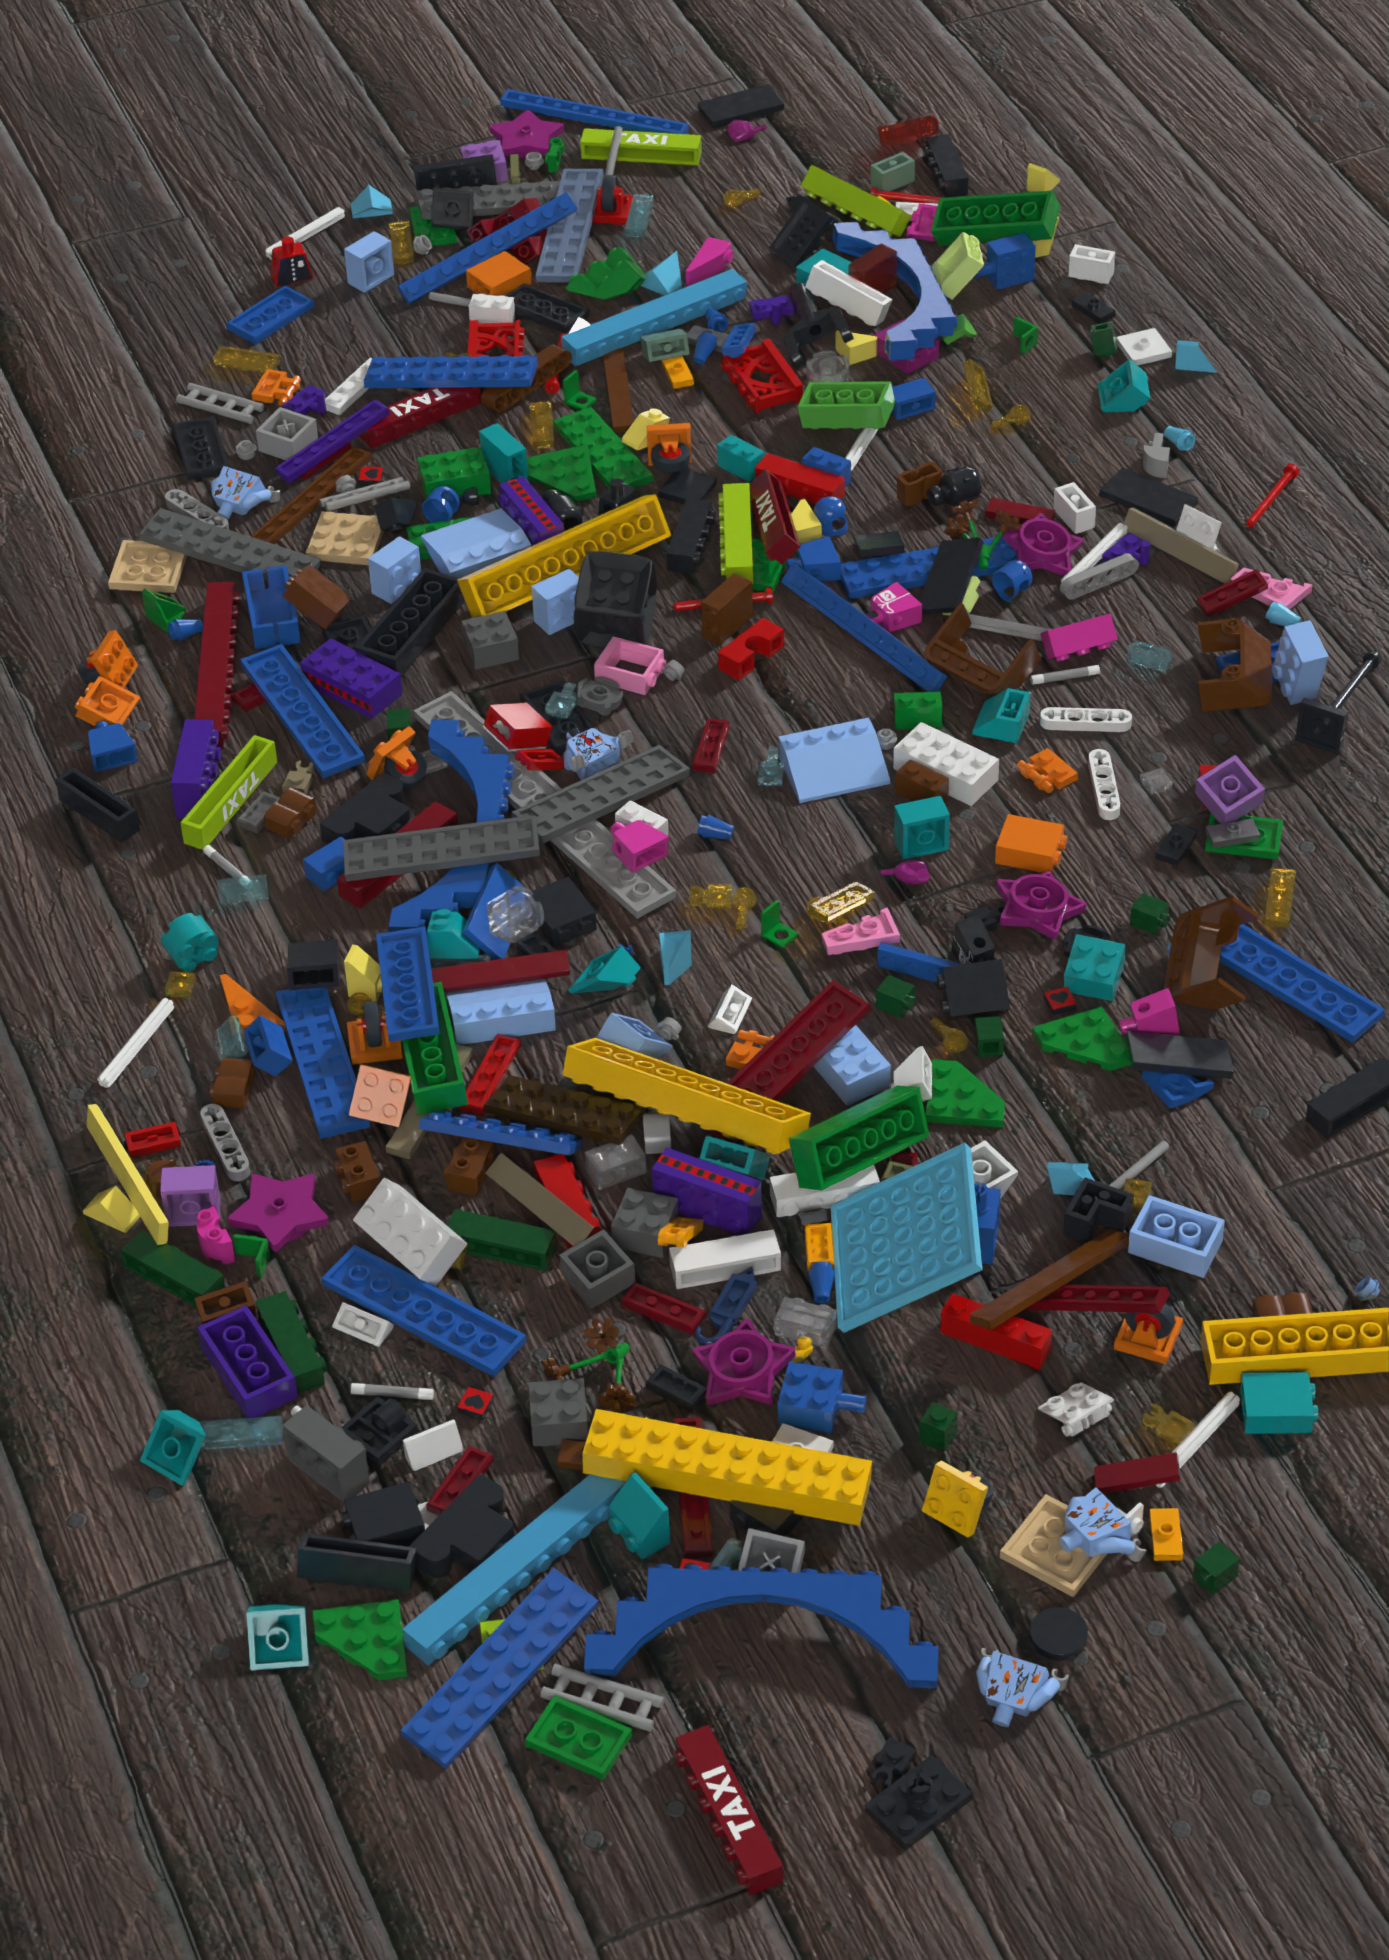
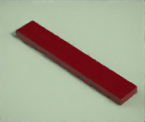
M566 950L431 969L433 983L442 982L444 993L570 975Z
M1063 1285L1024 1310L1160 1313L1170 1293L1167 1287Z
M701 1417L673 1419L674 1424L702 1429ZM679 1492L685 1559L713 1557L708 1497Z

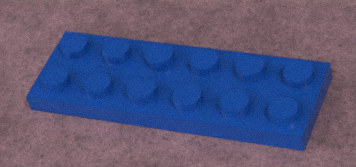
M419 927L376 934L389 1042L440 1034L426 928Z
M436 1110V1113H429L428 1116L420 1118L419 1129L565 1155H571L581 1150L583 1139L575 1138V1134L560 1132V1135L551 1134L550 1129L536 1127L535 1130L525 1129L526 1125L519 1123H510V1126L501 1125V1121L496 1119H486L485 1122L477 1121L476 1116L461 1114V1117L451 1116L452 1112L445 1110Z

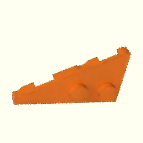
M227 974L220 975L238 1042L246 1040L243 1031L259 1015L280 1025L283 1032L286 1031L283 1020Z

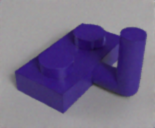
M790 296L749 301V309L753 320L771 318L773 324L778 325L781 322V316L794 314V306Z
M308 385L282 405V408L302 415H306L311 410L319 414H325L326 392Z
M1127 533L1102 554V562H1107L1124 554H1131L1139 564L1145 566L1149 562L1150 542Z

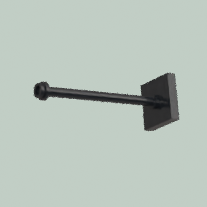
M1376 651L1367 652L1363 656L1362 666L1331 706L1305 697L1300 703L1295 741L1337 755L1340 754L1343 748L1344 730L1348 717V711L1341 710V707L1370 669L1376 668L1380 664V655Z

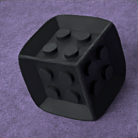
M604 551L588 552L585 555L579 574L574 610L575 631L580 642L606 648L614 636L647 645L655 613L657 592L656 569L651 560L636 555Z

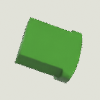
M963 314L957 317V327H954L953 336H942L947 345L963 335L969 338L977 335L975 329Z

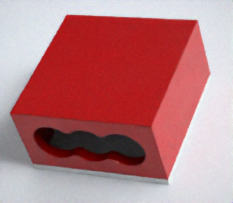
M528 703L490 705L483 728L508 752L546 749L552 726Z

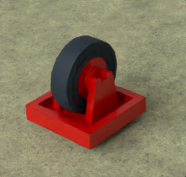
M605 175L603 186L598 187L597 205L592 223L628 225L634 203V195L623 194V188H618L617 176Z

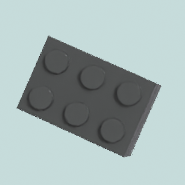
M306 1405L282 1425L287 1459L344 1502V1499L356 1496L370 1484L364 1445L360 1441H354L347 1436L341 1427L334 1426L328 1422L321 1412H315Z

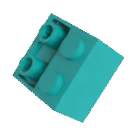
M1007 688L986 700L972 730V735L1018 744L1030 714L1031 692Z

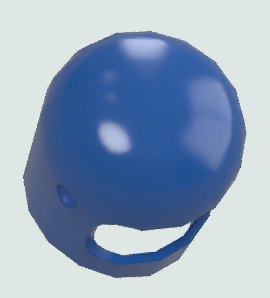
M447 486L436 487L423 502L422 513L431 523L449 521L458 510L459 497L453 489Z
M827 496L815 504L814 513L822 524V535L839 536L848 531V522L846 517L843 516L846 507L843 501L837 497ZM836 519H841L845 523L839 530H834L832 522Z
M1019 560L1010 561L992 575L994 589L1005 601H1011L1015 598L1019 590L1025 591L1030 587L1033 580L1032 572L1028 565ZM1009 586L1014 587L1013 596L1006 595L1004 590Z

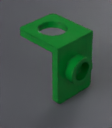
M1015 317L1013 334L1021 338L1020 353L1025 354L1037 345L1038 326Z
M574 370L563 380L565 404L582 410L589 408L596 402L595 397L579 391L578 371ZM578 399L587 400L584 404L576 403Z
M775 900L761 912V936L778 947L785 948L798 937V933L780 922V902ZM778 932H785L789 936L786 939H777L774 935Z
M234 1234L232 1240L235 1254L256 1257L257 1277L262 1278L270 1258L268 1239Z

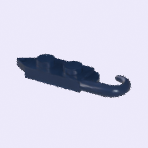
M753 1267L737 1275L732 1274L710 1311V1321L719 1330L714 1337L706 1338L701 1335V1327L698 1326L695 1330V1338L702 1345L715 1343L720 1337L729 1333L733 1326H736L757 1290V1281L754 1279Z

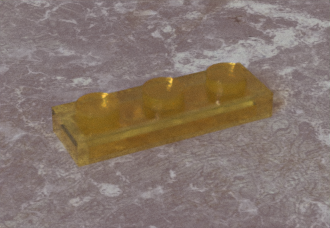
M409 221L389 223L394 264L405 265L414 263Z
M220 346L213 357L214 365L265 373L267 369L276 370L280 363V355Z
M969 358L963 363L965 370L964 375L967 378L968 389L971 394V402L976 408H982L988 413L993 408L984 369Z
M540 401L530 403L533 449L554 448L552 402Z
M1271 869L1264 925L1289 928L1296 870Z
M856 881L810 904L808 913L818 918L821 922L828 924L871 902L874 899L875 892Z

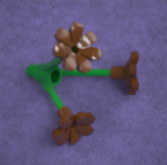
M979 498L968 503L967 501H962L959 503L960 506L950 508L952 512H959L961 514L955 516V521L951 518L946 521L949 527L944 530V533L950 535V539L957 540L959 536L962 539H969L968 532L971 531L973 538H978L971 510H973L975 505L979 504ZM997 511L995 521L1000 524L997 529L998 533L989 546L983 544L977 560L980 569L988 568L990 555L1001 536L1005 535L1007 530L1016 532L1022 528L1018 524L1020 521L1018 517L1014 516L1011 518L1008 512Z
M595 1318L592 1321L594 1328H586L584 1330V1335L591 1338L587 1341L586 1345L589 1349L596 1348L598 1353L603 1354L572 1365L565 1364L559 1367L556 1365L553 1357L541 1360V1364L545 1368L543 1370L546 1378H549L547 1381L563 1380L562 1377L571 1374L573 1370L607 1360L609 1363L616 1365L615 1384L607 1386L605 1393L600 1394L598 1401L602 1403V1409L610 1410L613 1408V1412L622 1414V1408L629 1411L633 1408V1403L635 1402L634 1394L627 1393V1388L621 1384L622 1365L624 1358L630 1351V1346L625 1342L622 1344L617 1343L614 1337L619 1335L620 1331L618 1327H613L614 1322L612 1319L606 1318L602 1324L599 1318Z

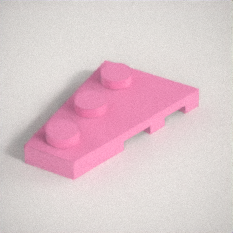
M1243 568L1232 578H1230V581H1233L1253 570ZM1260 572L1268 583V589L1252 597L1268 606H1271L1273 602H1281L1288 609H1291L1312 592V584L1304 583L1301 586L1293 584L1291 579L1284 578L1281 581L1271 578L1270 574Z
M887 907L880 910V915L872 918L870 915L862 917L861 922L857 924H844L822 933V943L828 955H838L844 952L878 947L881 943L889 945L900 943V934Z

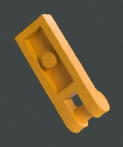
M675 1218L660 1229L658 1245L668 1246V1244H676V1247L686 1248L687 1242L703 1230V1219Z

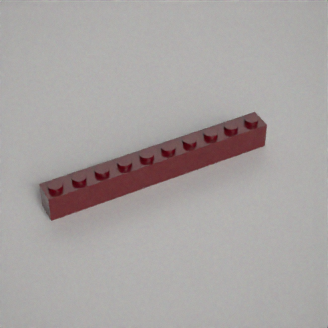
M234 582L207 583L195 720H213L214 729L219 732L217 747L224 749L225 739H229V727L226 724L230 723V710H227V708H231L232 705L231 694L229 693H233V683L230 678H234V666L231 663H235V650L233 648H236L237 643L234 633H238V624L235 619H239V608L236 604H240V592L235 591Z

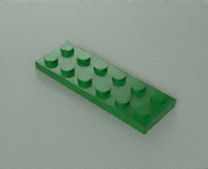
M592 407L553 420L554 428L571 447L587 444L592 471L608 489L611 488V480L615 478L622 479L624 484L633 488L653 482V474L621 442L622 440Z

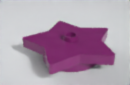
M529 110L523 112L513 121L489 126L490 133L502 141L501 147L504 156L518 154L519 158H526V155L530 152L546 155V152H549L550 140L564 132V124L541 121Z
M1039 513L1034 519L1026 521L1019 531L1012 532L1007 530L1005 535L1001 536L1016 551V560L1024 562L1030 570L1043 568L1061 576H1065L1071 570L1070 556L1082 547L1084 541L1083 538L1069 534L1062 525L1047 519L1042 513Z
M1051 871L1041 875H1025L1017 880L997 879L996 889L1006 904L999 924L1001 926L1032 927L1051 939L1056 940L1062 921L1081 914L1086 909L1087 903L1068 894L1065 886L1054 878Z
M253 1174L250 1199L228 1217L230 1226L254 1231L259 1238L268 1239V1245L274 1252L279 1251L287 1242L301 1237L307 1230L328 1226L329 1221L328 1216L313 1201L316 1184L314 1174L283 1182Z
M745 1319L734 1331L723 1335L715 1343L693 1348L694 1357L709 1374L706 1392L708 1405L740 1396L772 1405L774 1377L796 1357L794 1347L768 1341L766 1337L756 1330L749 1319Z

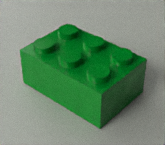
M481 447L417 457L418 475L425 499L436 487L447 486L453 489L458 496H462L466 489L474 487L477 488L478 496L491 494L490 473Z

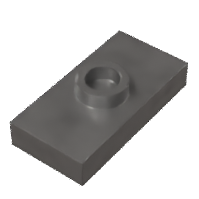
M695 325L687 333L688 344L695 346L697 338L702 332L712 333L717 337V346L714 351L722 352V346L729 334Z
M263 792L237 819L238 826L258 834L265 826V813L274 803L279 801L280 797Z
M1253 819L1206 826L1205 833L1213 849L1260 840V834Z

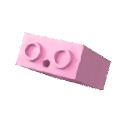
M613 636L594 664L595 677L611 679L619 685L620 689L646 695L649 689L655 686L659 674L665 670L664 650ZM619 660H624L648 668L642 675L619 669L615 666Z

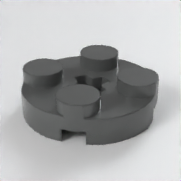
M595 677V680L588 681V678H584L577 685L576 703L580 707L597 711L601 715H609L611 710H615L621 705L623 691H620L619 685L611 679Z

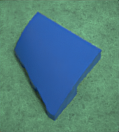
M1143 1070L1141 1077L1169 1109L1204 1095L1213 1089L1214 1083L1209 1079L1206 1082H1202L1194 1078L1193 1075Z

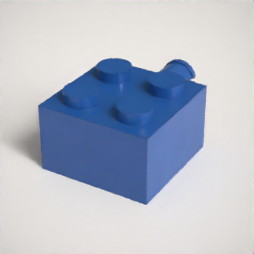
M1026 233L987 242V262L984 263V266L974 278L986 276L996 290L1034 280L1035 244Z
M975 1183L981 1260L983 1264L993 1265L999 1229L1001 1189L988 1188L983 1183L979 1187V1183Z
M789 1362L777 1404L778 1425L784 1423L800 1429L832 1434L838 1411L843 1409L864 1413L867 1396L843 1393V1370Z

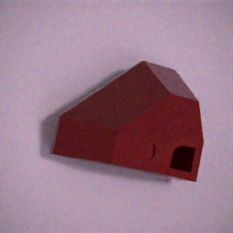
M537 197L522 199L496 218L479 221L467 229V232L474 244L541 205ZM546 228L536 235L526 238L506 252L523 264H527L540 255L548 229Z

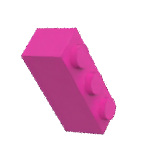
M1111 613L1040 633L1047 659L1056 658V662L1069 659V654L1076 652L1077 656L1091 653L1090 648L1096 646L1098 650L1112 647L1111 642L1118 640Z

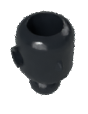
M971 467L949 469L941 477L939 486L933 485L929 487L927 497L934 506H939L944 501L951 506H959V503L962 501H967L968 503L979 498L982 493V481L977 471Z
M548 490L543 494L542 499L563 522L564 531L582 524L581 506H576L570 497L561 495L557 490Z

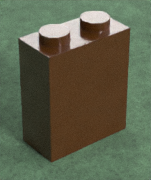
M308 565L304 570L299 568L294 576L290 577L284 585V588L287 590L282 595L284 599L325 630L343 612L352 599L350 595L311 565Z
M733 573L701 602L703 638L722 645L753 617L752 581Z

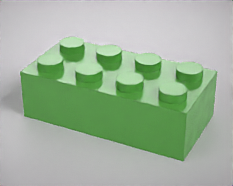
M891 381L809 382L798 405L802 428H885L895 405Z

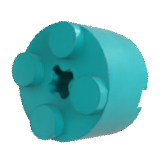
M187 913L176 918L168 925L170 928L168 933L165 934L163 932L161 936L162 947L176 965L186 973L193 971L197 964L205 960L208 962L212 961L218 955L216 950L219 944L218 936L199 914L194 916L193 913Z

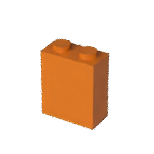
M506 251L466 270L467 287L476 294L505 296L523 283L531 286L532 273L530 268Z
M1008 814L996 844L995 864L1041 873L1047 871L1053 873L1055 865L1059 866L1062 852L1060 850H1065L1067 844V835H1064V825Z

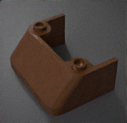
M959 603L926 646L924 653L927 661L931 665L987 694H997L1007 688L1018 689L1041 660L1034 640L1030 638L1006 671L1001 673L968 655V647L960 638L972 623L964 604Z
M1232 618L1198 622L1202 653L1240 649V664L1229 665L1224 668L1222 679L1198 681L1202 712L1257 707L1269 704L1273 699L1272 650L1270 641L1239 619Z
M1234 896L1181 914L1176 920L1163 990L1169 988L1173 1001L1176 1003L1210 1010H1217L1245 1001L1246 996L1222 979L1216 977L1221 948L1235 942L1238 937L1239 926L1259 919V914Z

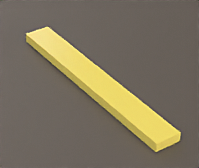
M97 1104L88 1105V1130L157 1245L167 1244L169 1226L167 1218Z

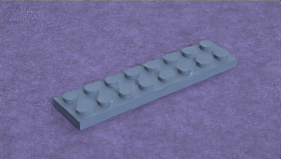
M563 169L556 197L567 192L578 209L575 213L548 227L536 272L537 282L568 283V280L574 274L580 272L597 205L598 187H601L604 177L603 169Z

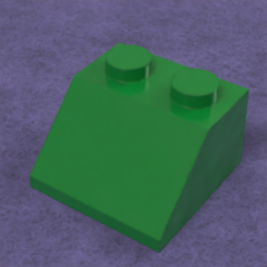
M941 692L893 694L895 730L914 729L921 722L935 729L942 728Z

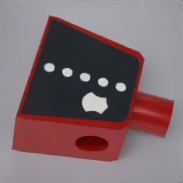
M290 236L282 238V246L272 249L270 275L276 287L313 279V274L301 243H294V238Z

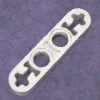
M1048 707L1040 713V725L1048 730L1125 732L1131 728L1132 715L1129 711L1123 709ZM1069 718H1079L1080 720L1071 721ZM1094 718H1100V719H1103V721L1096 722V721H1093L1092 719H1094Z
M1103 749L1093 750L1089 753L1088 767L1098 814L1105 820H1114L1120 815V799L1109 753ZM1102 774V775H1107L1108 777H1107V778H1099V777H1097V775ZM1107 790V791H1110V792H1112V793H1111V794H1102L1101 791ZM1109 803H1110V808H1111V809H1108V807L1106 806V804H1109Z

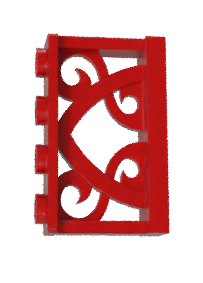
M470 320L467 357L483 356L485 354L481 353L491 350L494 345L507 352L504 355L509 357L522 356L524 353L525 330L524 327H520V320H516V323H478V320Z
M769 338L762 340V344L746 348L740 357L730 358L728 355L723 356V360H721L723 372L728 374L731 383L736 385L739 394L746 399L748 407H751L756 414L760 413V410L788 402L800 403L803 396V383ZM756 369L764 373H773L769 383L756 381L750 377Z

